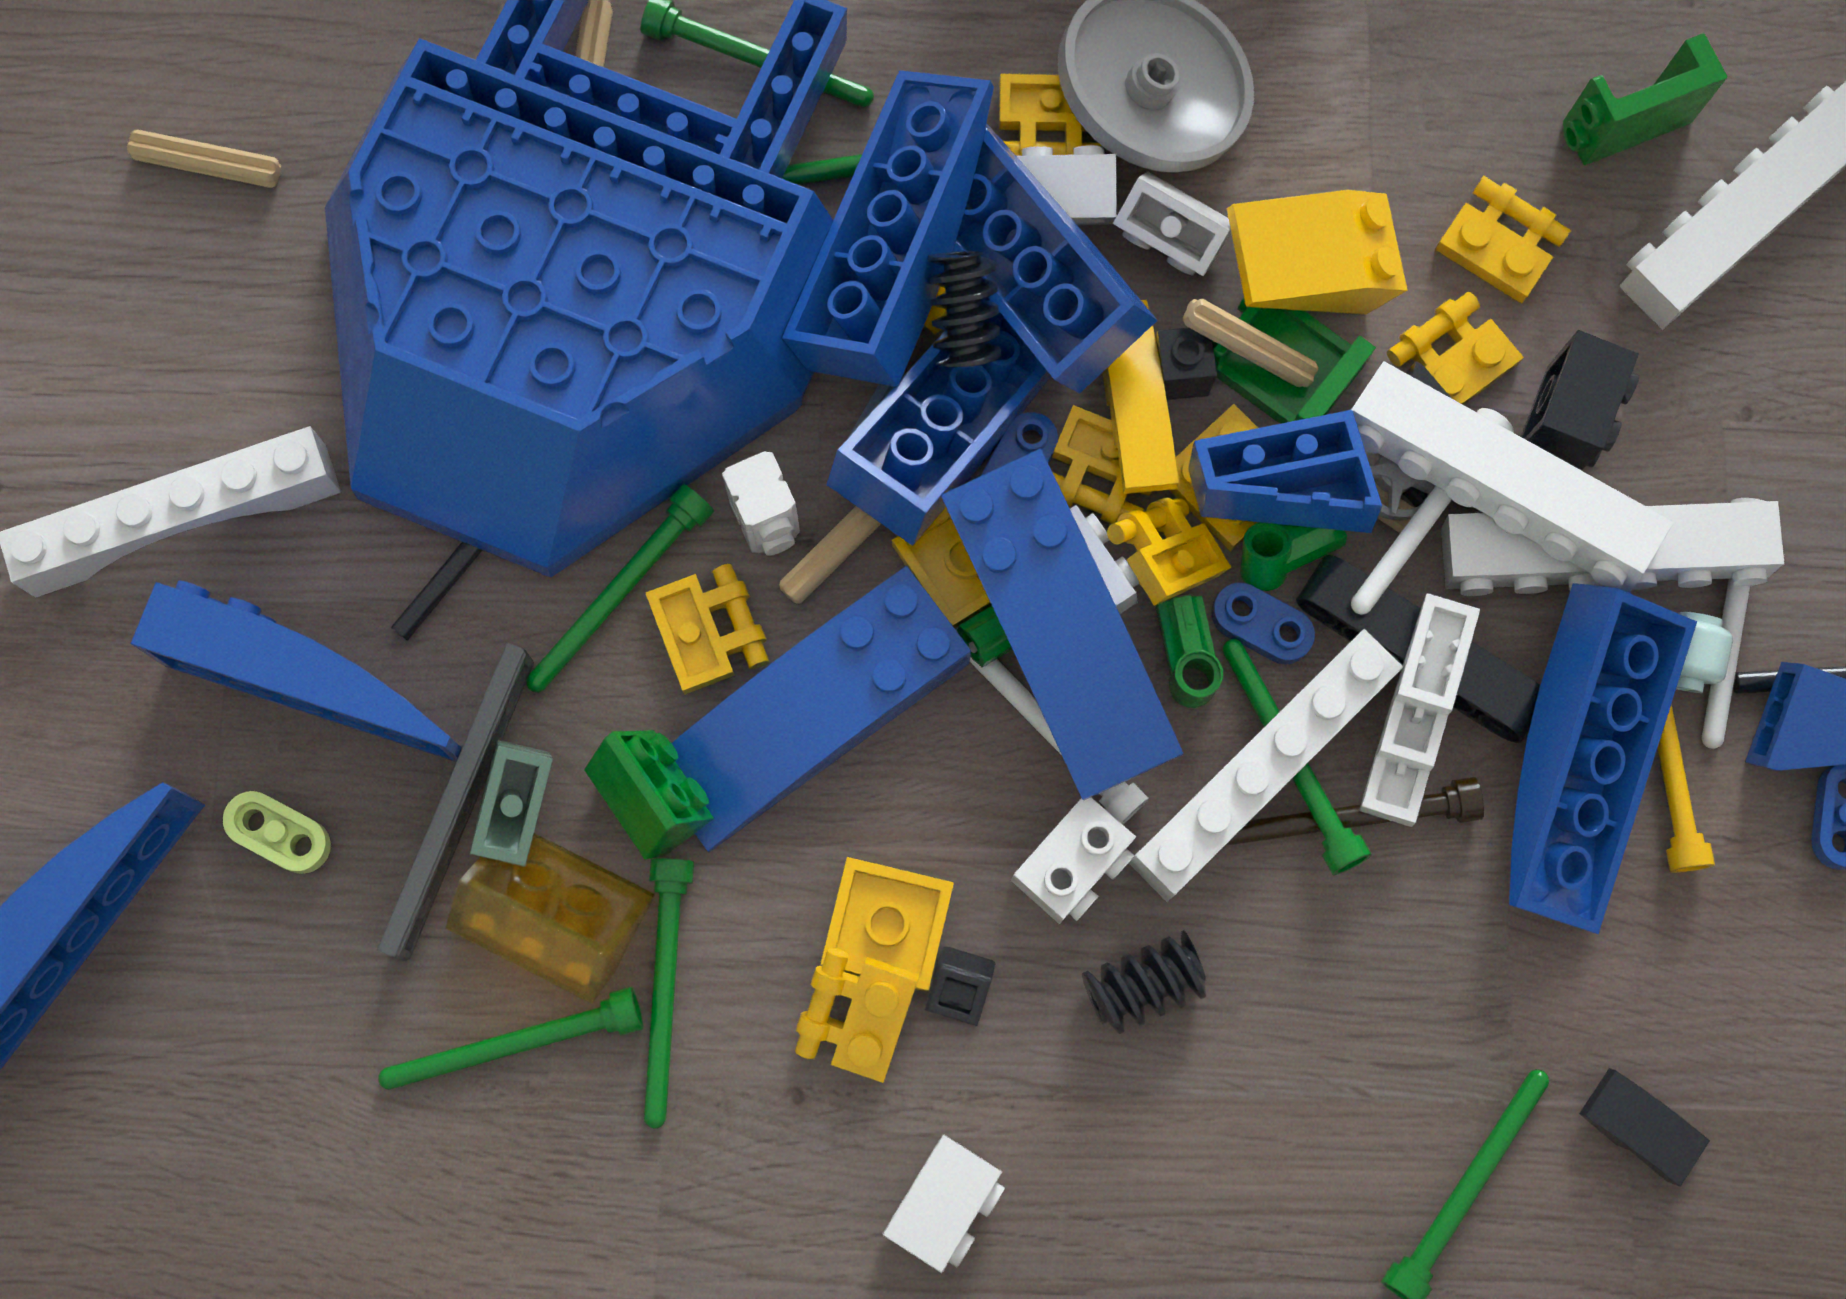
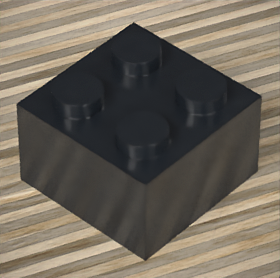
M1577 330L1547 366L1521 437L1579 470L1586 466L1592 468L1596 464L1602 450L1609 452L1619 435L1622 422L1615 420L1620 404L1626 405L1629 402L1638 384L1639 375L1632 372L1639 353Z

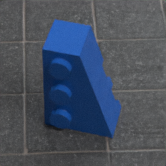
M1353 410L1195 440L1193 443L1188 471L1201 517L1372 533L1381 511L1382 503Z

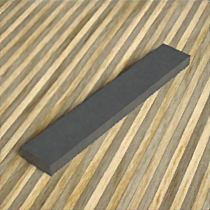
M507 643L377 948L379 952L406 962L411 958L488 775L496 741H502L526 684V679L534 665L532 658L523 648Z

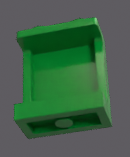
M1705 33L1685 40L1652 86L1622 98H1615L1603 75L1590 79L1563 120L1565 141L1572 151H1577L1584 166L1689 125L1696 119L1728 78Z
M1244 298L1237 307V310L1243 313L1239 319L1314 360L1318 366L1314 382L1309 387H1296L1212 340L1217 372L1216 378L1279 424L1327 415L1364 368L1376 349L1374 345L1360 335L1351 345L1304 310L1246 307Z

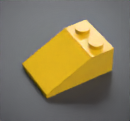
M1341 190L1237 203L1227 208L1246 307L1366 315L1408 291L1387 194Z

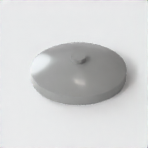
M1086 0L1070 21L1061 38L1058 50V74L1070 109L1084 129L1098 143L1127 162L1162 172H1187L1200 169L1212 164L1227 153L1249 123L1254 105V83L1247 58L1227 26L1208 8L1196 0Z

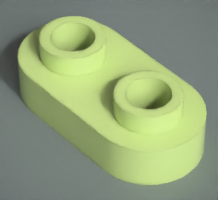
M256 791L243 792L235 796L224 810L223 827L230 839L291 872L299 874L313 872L320 868L329 856L331 841L328 832L321 824L263 793ZM257 812H262L264 815L262 827L251 831L248 824L250 817ZM309 837L312 843L310 851L306 855L298 856L295 851L296 843L301 838Z

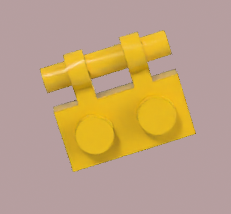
M1000 74L999 130H1019V141H1003L1016 156H1022V149L1027 147L1053 148V155H1074L1075 147L1102 146L1100 143L1082 142V131H1087L1070 109L1060 84L1059 75ZM1036 131H1065V142H1036Z
M1483 176L1472 194L1487 202L1489 206L1483 213L1466 202L1435 250L1522 304L1553 258L1552 255L1536 245L1543 237L1560 247L1571 229L1554 220L1557 214L1543 207L1540 211L1515 195L1517 190L1504 182L1500 186ZM1502 213L1529 228L1523 237L1497 222Z
M1471 292L1465 293L1456 301L1449 299L1435 309L1434 317L1420 327L1413 325L1399 336L1400 342L1387 350L1389 360L1396 367L1402 366L1410 359L1421 363L1448 395L1462 405H1465L1519 365L1524 357L1491 318L1477 329L1471 326L1467 317L1480 308L1478 299ZM1445 333H1448L1456 344L1439 356L1431 344Z
M1073 405L1052 456L1054 459L1071 465L1066 477L1052 472L1068 506L1072 507L1073 503L1100 513L1102 514L1101 520L1111 524L1116 523L1120 515L1134 509L1144 511V508L1125 501L1128 494H1123L1118 449H1115L1111 420ZM1086 471L1114 482L1111 494L1109 495L1081 484ZM1140 492L1150 497L1151 492Z
M1162 498L1150 503L1146 511L1134 509L1120 515L1116 523L1111 524L1107 529V536L1112 543L1118 545L1126 542L1127 544H1134L1137 552L1126 560L1154 606L1211 581L1232 568L1206 524L1202 523L1195 527L1190 526L1185 518L1189 514V505L1183 498L1173 500ZM1158 532H1163L1166 539L1162 540Z
M732 564L721 565L712 571L718 588L705 593L702 592L696 574L646 592L684 695L735 676L727 657L734 653L743 652L749 669H756L769 663L763 646L767 641L762 626L760 624L755 625L746 602L750 595L745 582L738 581ZM726 608L735 632L720 637L711 612Z
M828 948L823 965L815 968L811 980L814 992L808 1011L801 1013L796 1027V1031L800 1036L795 1053L803 1058L814 1059L816 1058L821 1041L837 1044L831 1065L884 1083L919 975L867 957L859 977L844 972L849 957L845 951L837 948ZM838 995L852 999L845 1022L829 1017L835 997Z

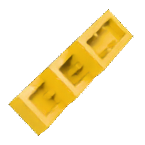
M1141 300L1143 304L1149 309L1147 300ZM1152 325L1103 371L1106 404L1110 406L1115 449H1118L1123 494L1177 489L1179 484L1163 375Z

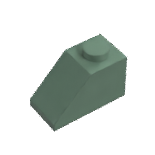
M501 740L496 741L470 854L525 866L553 761L550 752Z

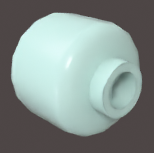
M1678 612V614L1697 621V625L1676 689L1692 693H1703L1704 684H1716L1725 679L1733 637L1728 630L1721 627L1723 620L1718 617L1694 612Z

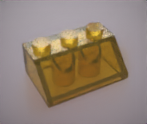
M534 833L525 866L482 856L478 858L459 880L445 929L593 1003L618 968L655 894Z

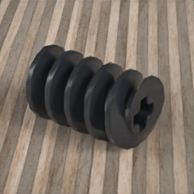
M946 252L928 256V262L944 266V272L929 278L930 284L945 288L944 294L931 299V305L946 309L947 315L932 321V327L948 331L947 337L933 342V348L949 352V358L935 363V365L945 367L978 366L995 361L1001 357V348L987 343V341L995 339L1000 335V326L985 321L999 314V305L984 300V298L998 292V284L982 278L996 271L997 264L992 259L982 257L983 252Z
M1185 930L1181 932V947L1171 937L1161 940V956L1150 945L1141 948V965L1129 953L1122 956L1120 962L1121 974L1109 962L1101 965V983L1089 971L1082 973L1085 989L1102 1024L1109 1022L1119 1034L1125 1032L1124 1015L1127 1013L1139 1025L1145 1023L1144 1006L1148 1004L1161 1017L1165 1015L1164 998L1170 996L1180 1008L1186 1006L1185 989L1188 987L1200 999L1206 997V976L1196 949Z

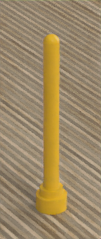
M1671 704L1657 749L1675 836L1669 839L1671 848L1666 850L1670 872L1680 873L1707 869L1715 866L1711 843H1705L1703 833H1697Z

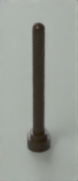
M1470 777L1452 780L1451 786L1442 787L1441 793L1423 795L1417 818L1445 814L1447 819L1456 818L1459 823L1482 820L1484 817V801L1477 778ZM1361 804L1334 808L1344 828L1393 822L1359 811ZM1311 812L1250 820L1227 844L1235 845L1318 833L1321 830Z

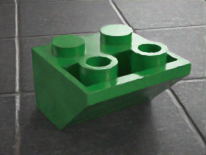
M654 730L613 731L603 739L584 771L643 858L647 860L666 856L714 819L706 807L709 804V799L703 788L694 779L686 778L675 762L678 759L675 747L663 734H656Z

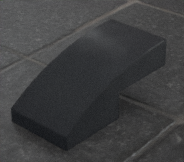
M1610 1068L1579 1113L1615 1145L1630 1150L1665 1181L1681 1187L1710 1142L1696 1128L1653 1095L1618 1071Z

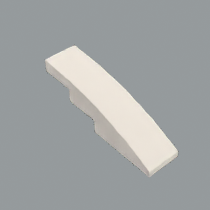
M1426 594L1391 701L1359 811L1409 827H1413L1416 823L1429 773L1434 767L1446 721L1453 709L1478 620L1479 608L1432 594Z

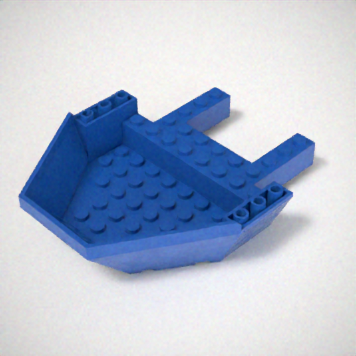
M507 0L476 60L419 38L392 80L325 206L350 484L357 500L551 578L671 497L682 484L689 485L798 410L802 405V398L814 372L807 371L783 341L782 336L833 219L814 191L784 180L782 177L847 42L846 7L827 0L793 1L737 119L563 52L589 0Z

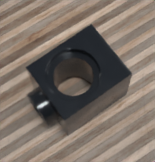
M1191 328L1158 330L1155 339L1166 399L1209 396L1217 377L1212 340Z

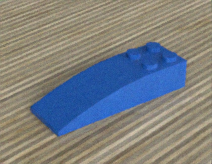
M899 70L782 336L783 341L807 371L893 387L899 386L931 310V299L936 297L940 287L930 284L929 278L944 272V266L928 262V256L952 252L983 143L994 89L991 80Z
M986 123L969 198L952 252H983L982 257L996 261V271L982 277L998 284V292L988 298L991 302L999 305V312L1053 379L1080 394L1158 320L1065 210Z
M1000 312L996 316L985 320L1000 326V335L995 339L987 341V343L1001 348L1000 358L978 366H938L935 363L949 358V352L935 349L932 345L901 379L899 386L894 387L837 450L826 485L912 546L945 509L946 506L941 495L968 482L998 445L1003 434L1014 419L1026 410L1051 377L1049 372ZM945 330L936 341L947 337L948 331Z
M1041 448L942 494L941 497L1082 800L1089 799L1184 755L1112 596Z
M907 565L768 665L672 742L678 753V759L675 762L686 778L694 779L703 788L709 799V804L706 807L714 819L695 833L708 853L969 665L971 657L970 648Z
M178 580L175 588L158 582L155 583L130 644L163 666L457 762L462 750L461 746L404 697L357 664L313 639L277 624L274 619L260 614L262 609L254 604L230 597L226 605L209 597L210 592L185 581Z
M1578 583L1572 584L1539 688L1526 742L1517 793L1512 839L1509 905L1599 934L1697 621L1619 588Z
M162 782L107 816L61 850L13 892L0 906V1070L200 813L205 804Z

